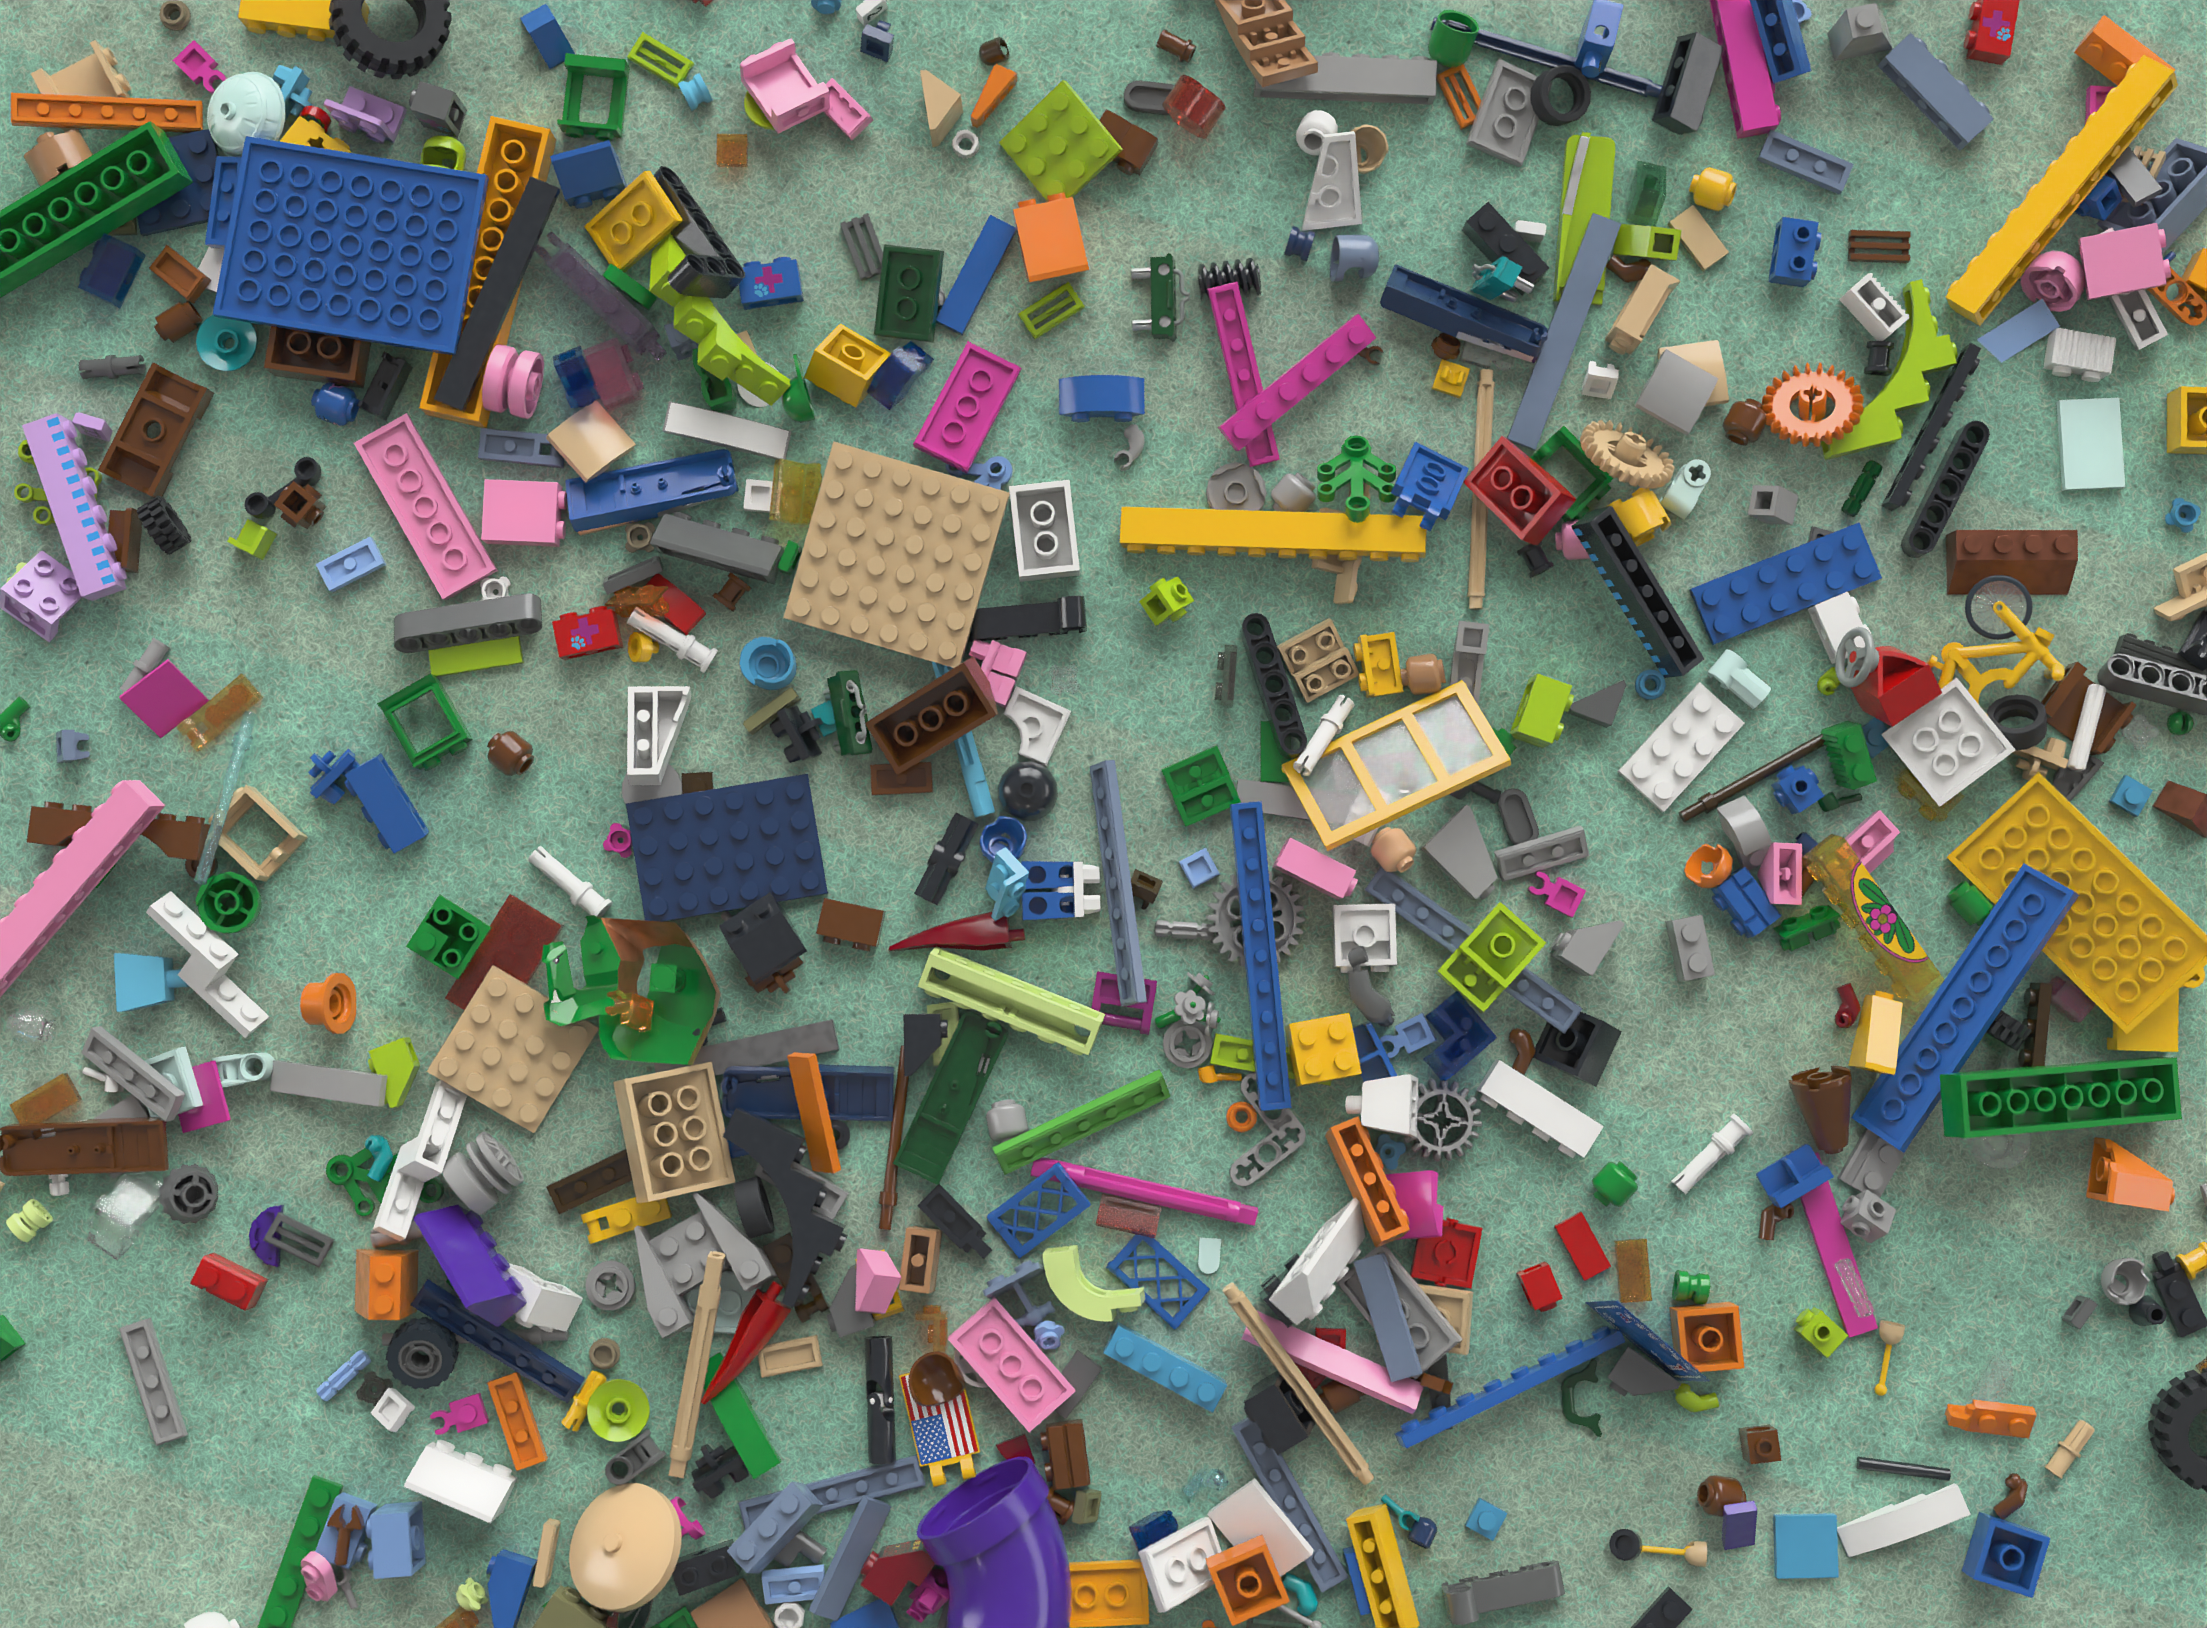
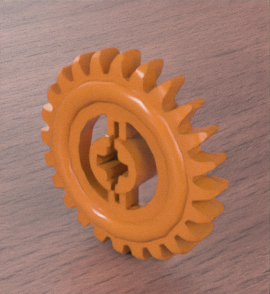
M1807 362L1805 371L1802 374L1795 365L1793 367V377H1790L1783 370V382L1774 377L1772 381L1773 387H1766V395L1762 397V409L1766 413L1767 419L1766 425L1771 426L1770 431L1772 433H1779V439L1786 440L1790 438V444L1793 445L1799 441L1802 442L1803 447H1807L1810 442H1813L1815 447H1819L1821 441L1828 445L1832 444V438L1837 440L1843 439L1844 433H1851L1853 425H1857L1860 422V415L1864 411L1862 405L1864 403V396L1860 394L1861 387L1860 385L1854 386L1853 376L1845 380V370H1842L1835 377L1834 365L1830 366L1827 373H1823L1822 363L1820 362L1816 371L1812 372ZM1798 396L1799 416L1804 421L1795 417L1790 410L1792 401ZM1828 396L1834 402L1835 409L1829 417L1822 420L1826 415ZM1812 405V416H1811V420H1809V419H1810V406Z

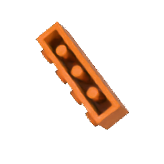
M1358 1116L1330 1127L1325 1137L1353 1199L1356 1198L1360 1201L1362 1219L1375 1248L1403 1237L1410 1230L1409 1220L1405 1211L1402 1208L1400 1209L1393 1184L1390 1180H1387L1384 1174V1167L1379 1154L1373 1150L1367 1127L1362 1126Z

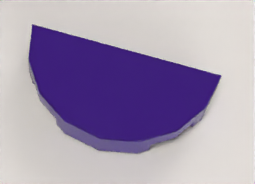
M284 1205L272 1206L261 1212L256 1220L252 1222L249 1232L251 1249L263 1260V1263L275 1267L280 1266L281 1249L263 1239L278 1212L283 1213ZM274 1232L273 1237L281 1240L282 1235Z

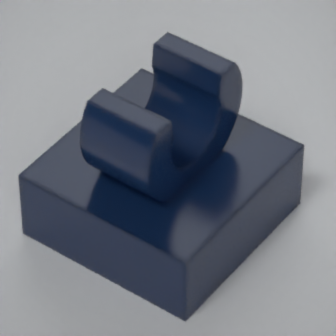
M879 20L876 27L866 24L862 31L860 52L888 62L893 52L894 35L888 33L891 24Z

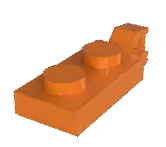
M1973 1400L1972 1404H1966V1406L1948 1404L1945 1411L1948 1426L1970 1432L2029 1438L2037 1416L2035 1408L2031 1406Z

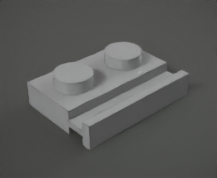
M1865 1128L1837 1178L1860 1192L1867 1189L1881 1197L1906 1151L1903 1153Z

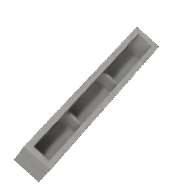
M1327 52L1323 53L1322 56L1313 55L1318 62V73L1262 87L1257 79L1254 78V97L1432 105L1436 96L1437 61L1429 60L1425 56H1415L1411 59H1399L1396 55L1370 58L1367 54L1340 57L1338 53Z

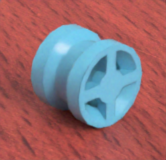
M700 73L694 75L693 79L689 82L682 81L678 83L691 111L697 109L698 104L702 102L709 103L713 101Z

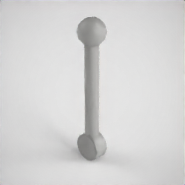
M1284 1605L1276 1607L1278 1610L1310 1628H1322L1321 1623L1317 1620L1311 1621Z

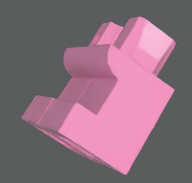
M974 640L969 656H974V658L983 661L981 669L990 682L995 704L1006 708L1016 684L1015 680L1018 679L1027 657V652L1002 645L994 640L991 641V644ZM991 671H995V672L1000 673V674L1005 675V676H1001V675L996 674V673L991 672Z

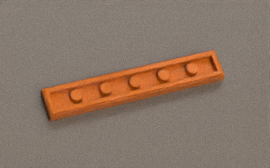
M11 93L12 126L134 131L151 121L164 132L191 133L203 130L202 101Z

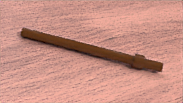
M901 1045L884 1188L883 1191H880L879 1204H881L879 1229L891 1230L893 1207L897 1206L898 1193H895L898 1166L894 1165L893 1162L901 1147L909 1076H904V1045Z

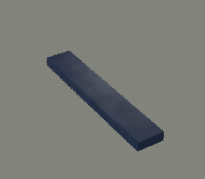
M427 1279L411 1303V1306L567 1404L585 1379V1377L504 1326L500 1325L497 1327L467 1310L461 1299Z

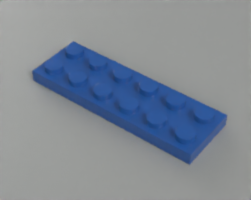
M1858 522L1691 588L1690 593L1710 642L1714 645L1877 581L1882 576L1861 525Z

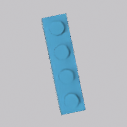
M1117 1322L1103 1349L1104 1354L1212 1413L1227 1387L1226 1380L1120 1322Z

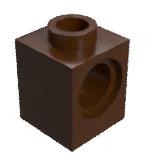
M1769 1424L1739 1428L1742 1457L1749 1464L1782 1461L1778 1430Z

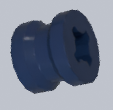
M1292 226L1284 255L1289 257L1297 255L1301 260L1307 262L1316 232L1308 231L1305 233L1300 231L1298 227Z

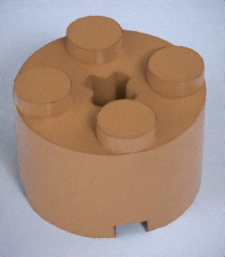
M71 129L54 135L53 132H46L40 135L36 140L38 144L26 152L23 157L38 184L42 186L93 154L79 129Z

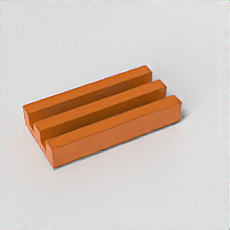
M1464 64L1459 67H1452L1436 75V80L1461 130L1473 125L1476 115L1473 114L1454 74L1460 73L1477 110L1481 103L1479 94ZM1447 77L1449 78L1465 110V113L1468 117V119L1466 120L1464 119L1453 97V94L1445 80V78Z

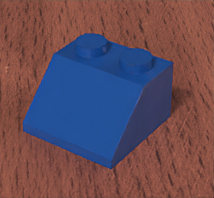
M609 140L550 156L564 198L570 207L575 206L576 209L587 208L593 204L592 201L602 198L605 201H612L627 187L619 157Z

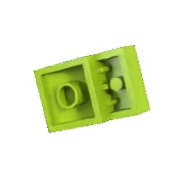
M1499 902L1435 973L1482 1014L1536 956L1546 942L1504 904Z

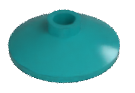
M214 315L209 316L201 324L196 337L197 350L202 360L210 367L219 371H235L244 367L255 355L258 345L257 333L252 323L218 318ZM234 339L235 345L227 349L225 347L226 340Z

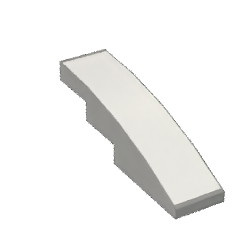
M671 401L668 403L663 432L667 434L691 438L696 442L721 446L728 450L783 461L786 460L791 431Z

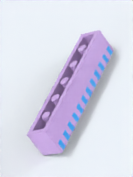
M55 413L22 425L81 597L94 601L127 589L124 579H127L126 571L121 568V562H117L114 553L117 550V546L113 536L107 533L104 524L107 522L106 514L102 506L98 505L94 494H97V488L93 479L87 476L84 467L87 465V459L82 449L77 447L75 441L77 431L70 419L68 420Z

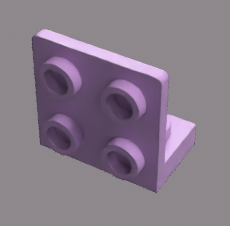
M349 86L342 104L329 99H325L323 104L331 113L330 116L339 122V127L355 133L357 129L367 133L366 137L381 144L384 143V140L394 143L407 112V109L403 106Z
M40 551L0 588V608L48 642L58 633L59 619L82 598L73 572L44 551Z

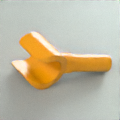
M1214 1065L1198 1068L1199 1078L1203 1083H1213L1222 1080H1242L1241 1073L1216 1074Z

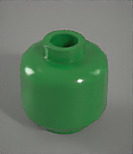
M1621 1161L1617 1164L1608 1162L1592 1179V1184L1596 1189L1593 1195L1606 1207L1610 1203L1616 1207H1622L1638 1190V1185L1635 1182L1638 1177Z

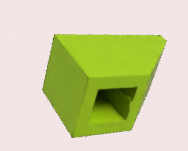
M1621 224L1614 242L1613 254L1677 261L1681 230Z
M403 1037L368 1051L371 1057L368 1059L371 1072L387 1075L384 1103L389 1104L390 1109L404 1104L420 1068V1063L410 1037Z

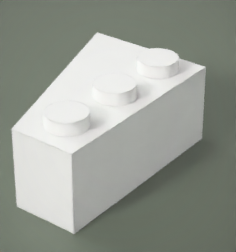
M690 686L628 687L627 776L629 785H661L691 700Z

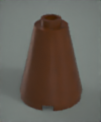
M1831 1066L1832 1072H1818L1820 1068L1818 1067L1792 1075V1080H1789L1791 1091L1817 1148L1824 1150L1825 1154L1842 1152L1843 1147L1848 1145L1852 1086L1850 1069L1842 1066Z

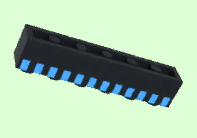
M1607 506L1594 509L1571 526L1663 677L1684 676L1703 661V655L1614 508Z

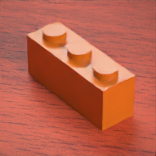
M2105 15L2092 27L2074 51L2075 54L2117 86L2125 78L2129 67L2137 63L2143 55L2175 71L2173 67Z

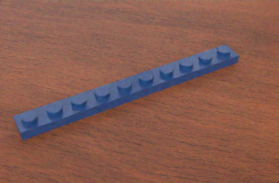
M1262 801L1229 804L1259 1110L1291 1108Z

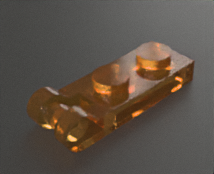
M241 673L192 716L183 720L177 726V729L183 736H188L192 741L190 745L196 752L201 751L260 701L263 696L245 674ZM201 722L208 728L202 734L196 728Z

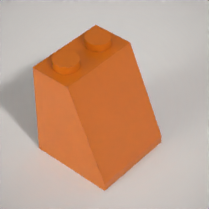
M1065 192L1047 196L1048 202L1036 204L1035 198L1018 202L1019 208L1012 209L1027 282L1089 270L1073 197L1066 198Z
M356 1249L355 1312L367 1320H401L417 1312V1309L411 1306V1303L417 1296L419 1250Z

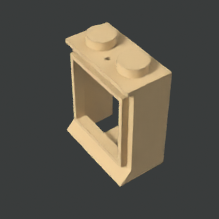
M1651 264L1643 279L1636 284L1604 339L1610 343V349L1622 355L1625 352L1631 355L1642 342L1643 337L1646 335L1666 298L1681 281Z
M246 785L235 790L229 798L230 802L223 810L216 811L209 818L208 822L210 825H216L215 841L256 880L266 882L308 837L256 788ZM255 803L289 834L278 847L269 853V856L261 865L254 861L227 835L228 831Z

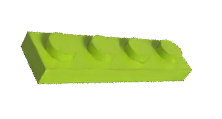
M1215 1033L1210 1064L1255 1072L1253 1041ZM1286 1046L1288 1077L1295 1080L1289 1047ZM1331 1081L1316 1084L1331 1086Z

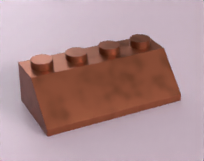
M1955 530L1946 535L1947 595H1968L1976 583L1994 575H2005L2015 578L2027 588L2030 595H2068L2078 562V530ZM1992 581L1979 588L1975 595H2023L2018 587L2009 582Z

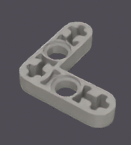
M1250 1072L1242 1078L1240 1083L1241 1091L1272 1132L1231 1164L1229 1170L1230 1177L1233 1182L1240 1186H1248L1300 1147L1306 1138L1304 1127L1289 1108L1281 1109V1114L1276 1119L1266 1117L1264 1111L1259 1110V1106L1255 1103V1100H1258V1095L1254 1091L1248 1093L1246 1090L1249 1087L1248 1079L1252 1078L1256 1081V1072ZM1287 1127L1291 1129L1298 1128L1300 1131L1297 1133L1299 1140L1295 1143L1292 1140L1284 1143L1283 1145L1287 1150L1282 1153L1279 1145L1272 1138L1277 1135L1278 1139L1281 1140L1287 1135L1285 1131ZM1267 1144L1272 1145L1276 1150V1156L1270 1162H1264L1259 1157L1260 1148ZM1253 1154L1256 1162L1263 1169L1258 1172L1255 1166L1248 1172L1251 1176L1248 1180H1245L1243 1177L1237 1179L1235 1175L1238 1173V1169L1236 1167L1239 1164L1246 1167L1252 1163L1247 1157Z

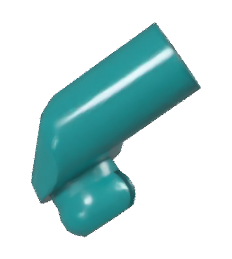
M371 1135L366 1139L365 1147L372 1153L375 1161L367 1176L381 1182L393 1160V1154L388 1141L383 1136Z
M1287 1572L1282 1580L1284 1587L1296 1593L1299 1602L1298 1612L1303 1616H1310L1316 1611L1318 1606V1600L1312 1584Z

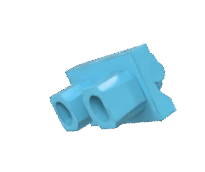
M279 65L273 74V80L282 86L281 92L285 102L286 121L289 114L298 118L304 107L313 106L308 102L312 91L306 88L310 78L304 74L302 69L296 66L291 69Z

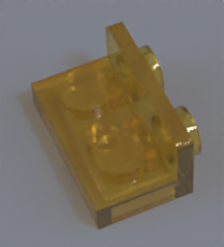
M785 459L775 460L769 520L794 525L810 524L822 483L821 464H804Z
M1907 766L1894 778L1899 784L1897 786L1899 793L1908 800L1913 798L1920 806L1918 809L1920 814L1930 822L1933 820L1935 822L1944 821L1948 817L1947 814L1964 798L1959 792L1939 807Z

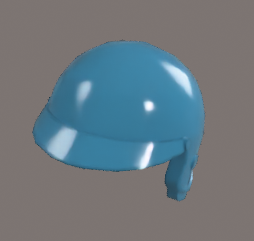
M770 637L754 638L744 646L740 654L739 664L741 671L754 686L757 685L766 690H779L789 685L796 675L797 664L795 656L790 647L782 640Z

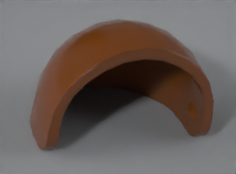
M938 1351L929 1352L919 1357L911 1367L908 1376L909 1390L916 1404L925 1407L947 1403L958 1397L966 1387L963 1374L958 1365L949 1355Z

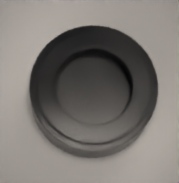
M1619 1529L1611 1536L1609 1546L1616 1558L1623 1561H1631L1640 1555L1642 1540L1633 1530Z

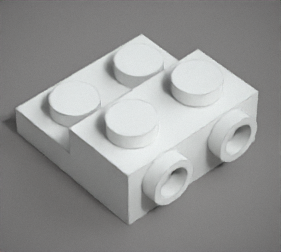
M1395 904L1333 905L1334 967H1340L1341 973L1352 971L1353 967L1349 963L1348 954L1352 949L1364 946L1369 960L1366 963L1360 964V966H1371V972H1389V966L1397 965Z

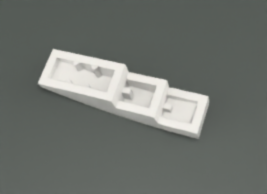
M1954 1483L1931 1494L1924 1495L1922 1493L1899 1504L1885 1506L1837 1527V1533L1847 1556L1852 1557L1918 1536L1971 1514L1958 1485Z

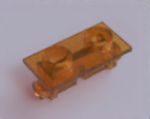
M627 586L615 591L614 595L604 605L605 607H615L616 614L622 618L630 617L636 606L652 617H662L669 611V604L664 601L662 596L668 590V586Z

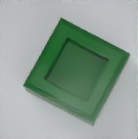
M788 540L777 567L780 572L789 576L793 574L802 552L798 543Z

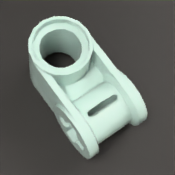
M1700 459L1692 460L1683 465L1664 491L1666 493L1664 498L1661 496L1659 502L1662 507L1683 520L1686 519L1711 476L1709 465ZM1697 469L1698 472L1696 475L1699 478L1692 481L1690 479L1692 477V473L1689 471Z
M259 1052L212 1058V1061H216L222 1088L270 1078L272 1076L273 1060L275 1059L268 1053ZM256 1059H259L263 1065L260 1074H257L253 1068Z

